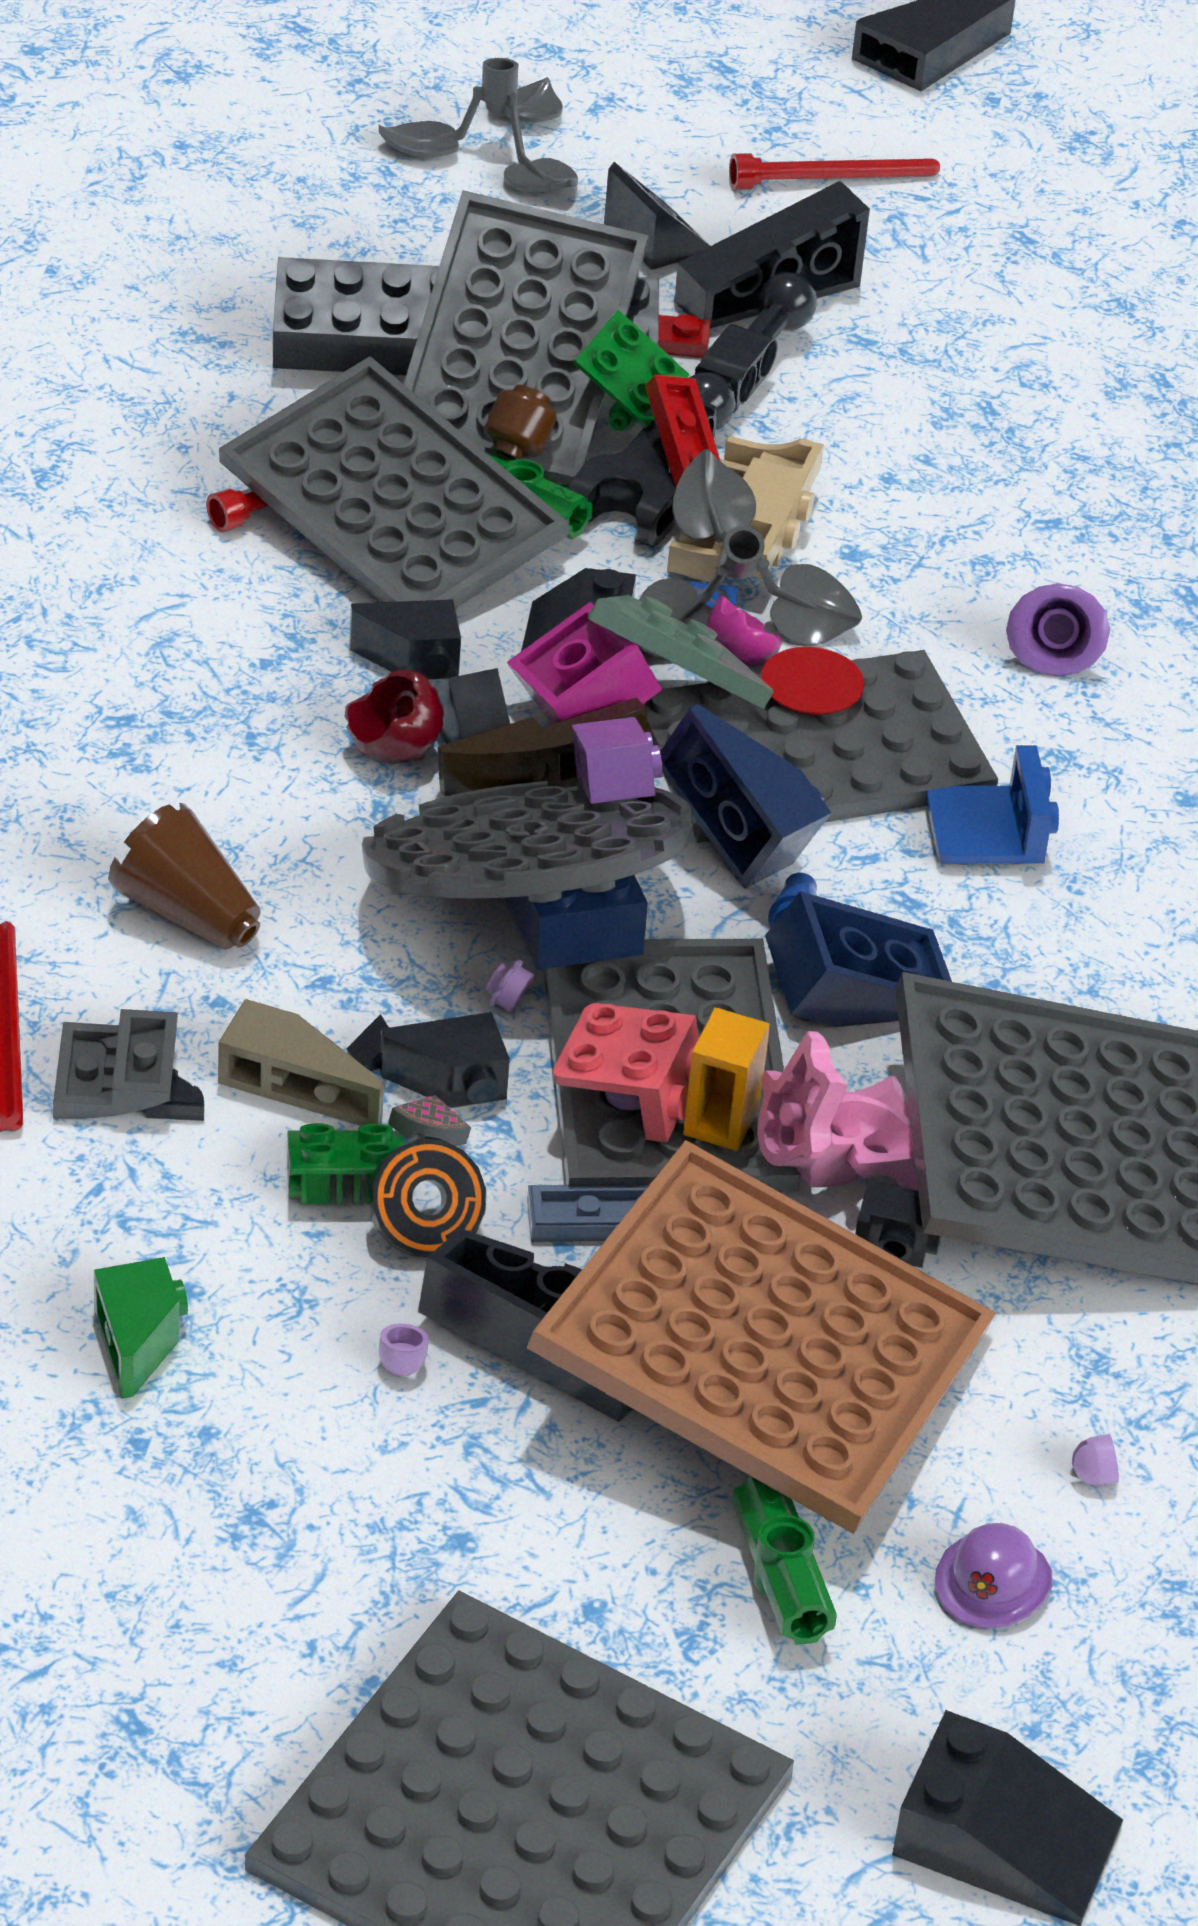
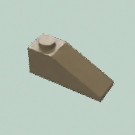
M244 999L218 1042V1084L359 1126L370 1123L382 1124L384 1082L299 1014Z

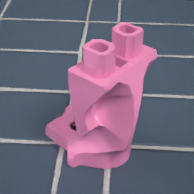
M807 1031L783 1072H764L761 1078L764 1097L758 1117L757 1135L760 1150L770 1164L774 1166L795 1167L810 1187H834L849 1183L860 1176L862 1179H867L873 1176L887 1175L894 1178L904 1188L918 1190L908 1097L897 1077L892 1075L865 1089L856 1092H846L848 1086L841 1074L834 1069L827 1041L818 1032Z

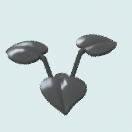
M490 58L483 62L482 86L473 87L472 100L458 129L455 130L452 126L438 121L412 122L394 127L379 125V134L396 150L415 157H441L459 150L458 140L465 138L480 100L486 102L485 107L490 113L511 118L519 164L509 166L504 170V181L509 186L526 192H548L578 185L577 174L567 164L552 158H540L530 161L526 157L519 120L543 122L558 118L562 114L563 105L555 94L548 77L518 88L519 64L508 58Z
M705 449L700 452L685 469L678 482L673 497V517L679 530L691 540L702 541L715 536L716 541L722 544L718 558L720 567L699 597L695 588L689 582L677 578H664L648 586L639 600L643 602L646 596L654 598L668 606L673 611L671 617L688 625L690 620L693 619L706 625L713 608L705 603L711 599L723 579L727 576L734 579H745L759 571L768 592L778 597L770 609V618L775 629L787 641L801 646H815L826 643L858 626L862 620V613L858 604L842 583L827 571L809 564L791 565L783 572L780 587L775 584L768 568L770 563L767 559L762 558L765 548L764 539L756 529L749 527L756 513V500L752 489L739 474L723 464L711 451ZM637 645V646L639 647V649H640L641 652H643V653H645V654H647V655H650V656H652V657H655V658L667 660V659H665V658H663V657H661V656H659V655H657V654H655V653H653V652H651V651H649V650H647V649H645V648H643V647Z

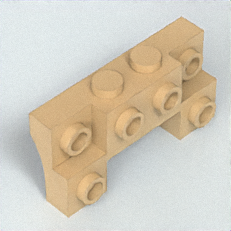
M728 436L724 460H720L739 474L753 491L756 500V513L749 527L756 529L764 539L765 548L762 558L769 561L770 565L768 568L770 570L771 566H778L786 548L791 550L795 548L800 532V521L807 522L810 518L815 494L809 491L821 469L824 444L805 439H798L784 444H763ZM681 532L680 542L672 540L669 546L667 571L682 574L691 579L711 582L717 569L720 567L718 558L722 544L716 541L715 536L706 540L695 541L687 538ZM759 571L752 575L753 577L763 579Z

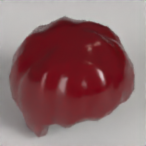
M402 669L393 671L385 678L374 682L368 693L348 703L345 706L344 717L348 722L346 728L361 753L383 763L397 764L414 759H422L425 753L431 749L443 727L444 709L439 700L438 691L423 674Z

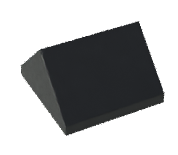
M615 161L608 168L604 224L649 235L643 262L651 270L678 263L711 246L662 198Z

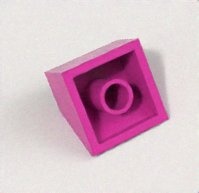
M591 602L507 661L512 672L552 724L636 697L644 705L646 701L662 691L643 654L634 642L588 619V615L594 606Z

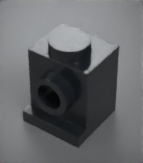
M868 1180L857 1219L855 1234L909 1265L922 1268L926 1253L937 1255L942 1236L923 1233L918 1190Z

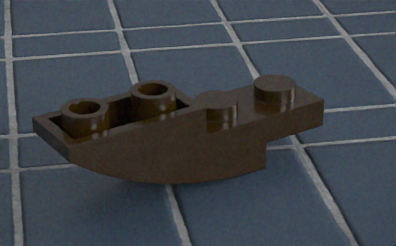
M636 697L542 727L533 717L439 746L437 750L440 791L444 796H451L491 787L548 781V786L575 787L579 780L576 775L572 725L635 717L642 730L647 732L646 707Z

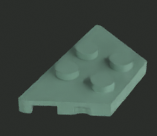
M630 595L597 599L588 615L589 620L762 709L765 708L774 690L719 641L715 640L718 634L708 626L693 619L686 625L671 617L673 611L668 606L648 596L645 597L643 602Z

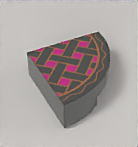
M436 1095L393 1107L387 1123L405 1137L412 1139L414 1132L421 1135L440 1138V1140H444L454 1146L467 1144L471 1127Z

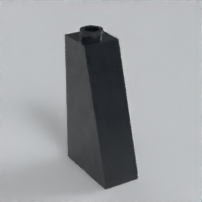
M916 0L862 17L856 21L852 59L921 92L1011 33L1016 0Z

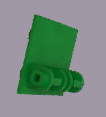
M619 310L613 314L573 362L616 402L609 410V423L617 431L629 430L637 422L646 429L655 419L645 385L654 375L688 378L690 375Z
M322 1123L306 1124L301 1126L300 1130H287L290 1174H300L289 1175V1199H300L301 1204H330L331 1174H336V1204H342L343 1174H353V1204H360V1176L365 1174V1204H370L368 1187L378 1163L394 1148L405 1144L404 1135L398 1131H393V1128L389 1125L379 1123L361 1125L358 1127V1131L335 1130L333 1126Z

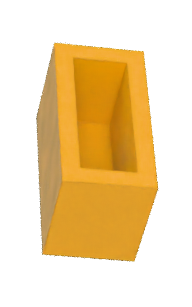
M714 1008L692 1051L683 1135L734 1151L739 1150L760 1107L761 1078L765 1068L770 1023L720 1008Z

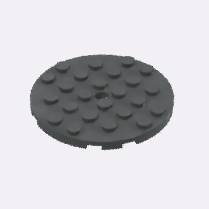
M548 781L479 789L419 804L420 815L405 820L402 814H394L373 827L374 836L364 837L362 841L364 868L371 879L388 887L389 893L393 895L418 894L464 899L528 896V900L531 902H551L560 899L562 891L582 888L585 892L611 890L616 886L615 880L646 871L675 857L690 844L693 838L692 813L689 804L683 798L656 787L655 796L593 804L590 803L580 782L577 783L578 790L567 791L566 788L559 786H548Z

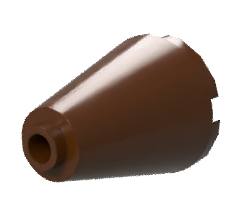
M179 803V810H176L170 804L162 806L146 817L124 841L131 850L122 863L114 857L108 876L111 886L119 894L222 949L245 946L259 931L260 907L196 814L184 803Z

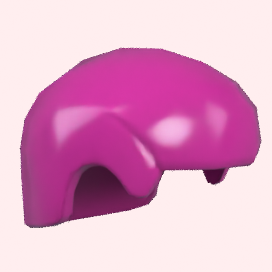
M720 596L706 624V626L718 634L715 640L719 641L746 666H764L768 659L779 652L782 645L780 636L764 632L765 627L761 621L732 604L726 597Z

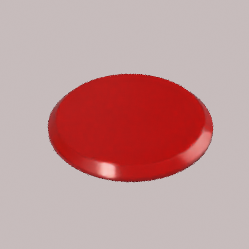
M795 647L783 650L768 659L761 672V679L774 690L770 698L781 706L801 714L827 715L840 712L855 704L860 699L864 690V677L855 663L837 652L819 647Z

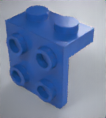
M1016 745L1009 786H952L927 790L926 803L937 858L941 862L961 865L1045 863L1049 834H1056L1058 831L1059 808L1057 802H1050L1049 800L1051 773L1049 767H1042L1037 745Z

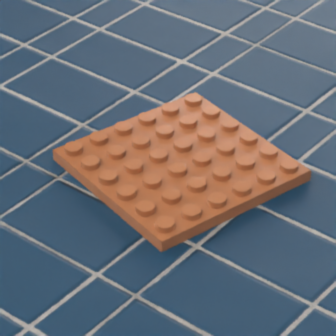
M685 1140L534 1329L527 1349L712 1453L717 1458L726 1461L763 1482L770 1488L821 1515L826 1520L854 1534L984 1337L996 1312Z

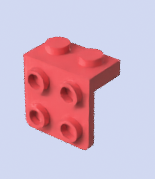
M590 1004L584 1008L553 1068L554 1081L561 1086L639 1096L645 1140L668 1142L677 1121L685 1119L692 1051L699 1039L696 1015L616 1006L613 1004Z

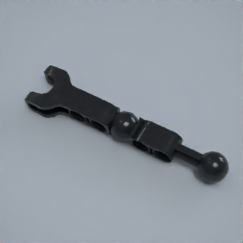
M781 272L769 278L763 284L758 297L760 310L758 317L748 329L735 324L728 325L696 366L695 375L688 377L696 379L713 438H715V431L724 427L730 421L732 414L738 410L739 405H743L770 372L777 354L778 342L776 337L781 331L793 332L812 320L818 305L816 291L812 284L799 273ZM655 419L646 429L643 427L623 451L615 454L599 455L586 461L569 487V490L584 496L585 500L592 502V518L588 523L603 513L612 511L628 513L635 517L638 531L634 540L651 546H657L674 526L672 504L676 490Z

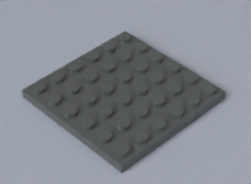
M902 972L895 987L923 1233L1198 1284V1030Z
M458 1590L245 1853V1870L347 1926H686L792 1777L794 1760Z

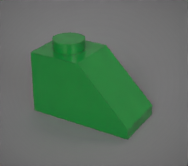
M165 1257L94 1269V1312L121 1399L134 1397L179 1342V1316L188 1314V1301L184 1283L181 1279L172 1280Z

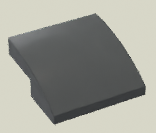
M121 1009L119 1025L63 1022L53 1099V1118L78 1119L116 1116L137 1112L170 1101L178 1012Z

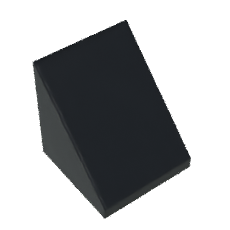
M381 1014L347 1047V1053L369 1071L379 1069L381 1029L389 1028Z

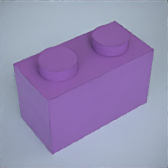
M635 717L572 725L576 775L591 804L655 796L654 778L662 777L660 749L658 745L653 746L651 733L644 732Z

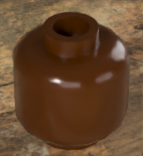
M520 384L515 385L513 390L501 391L484 426L486 436L495 443L493 451L510 461L521 460L522 456L536 457L540 455L545 448L557 418L556 413L549 406L551 399L536 389Z

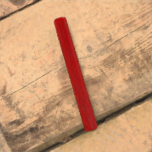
M5 921L0 924V1132L7 1129L15 1132L23 1125L15 926L11 922Z

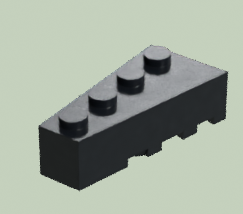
M838 181L678 262L674 302L687 315L695 316L698 319L711 320V329L759 315L758 297L763 284L769 278L781 272L799 273L812 284L816 291L817 299L860 287L870 208L845 184Z
M462 1228L427 1257L418 1307L419 1313L618 1422L633 1409L527 1349L534 1329L581 1272V1268L566 1263L564 1267H546L534 1263L533 1252Z

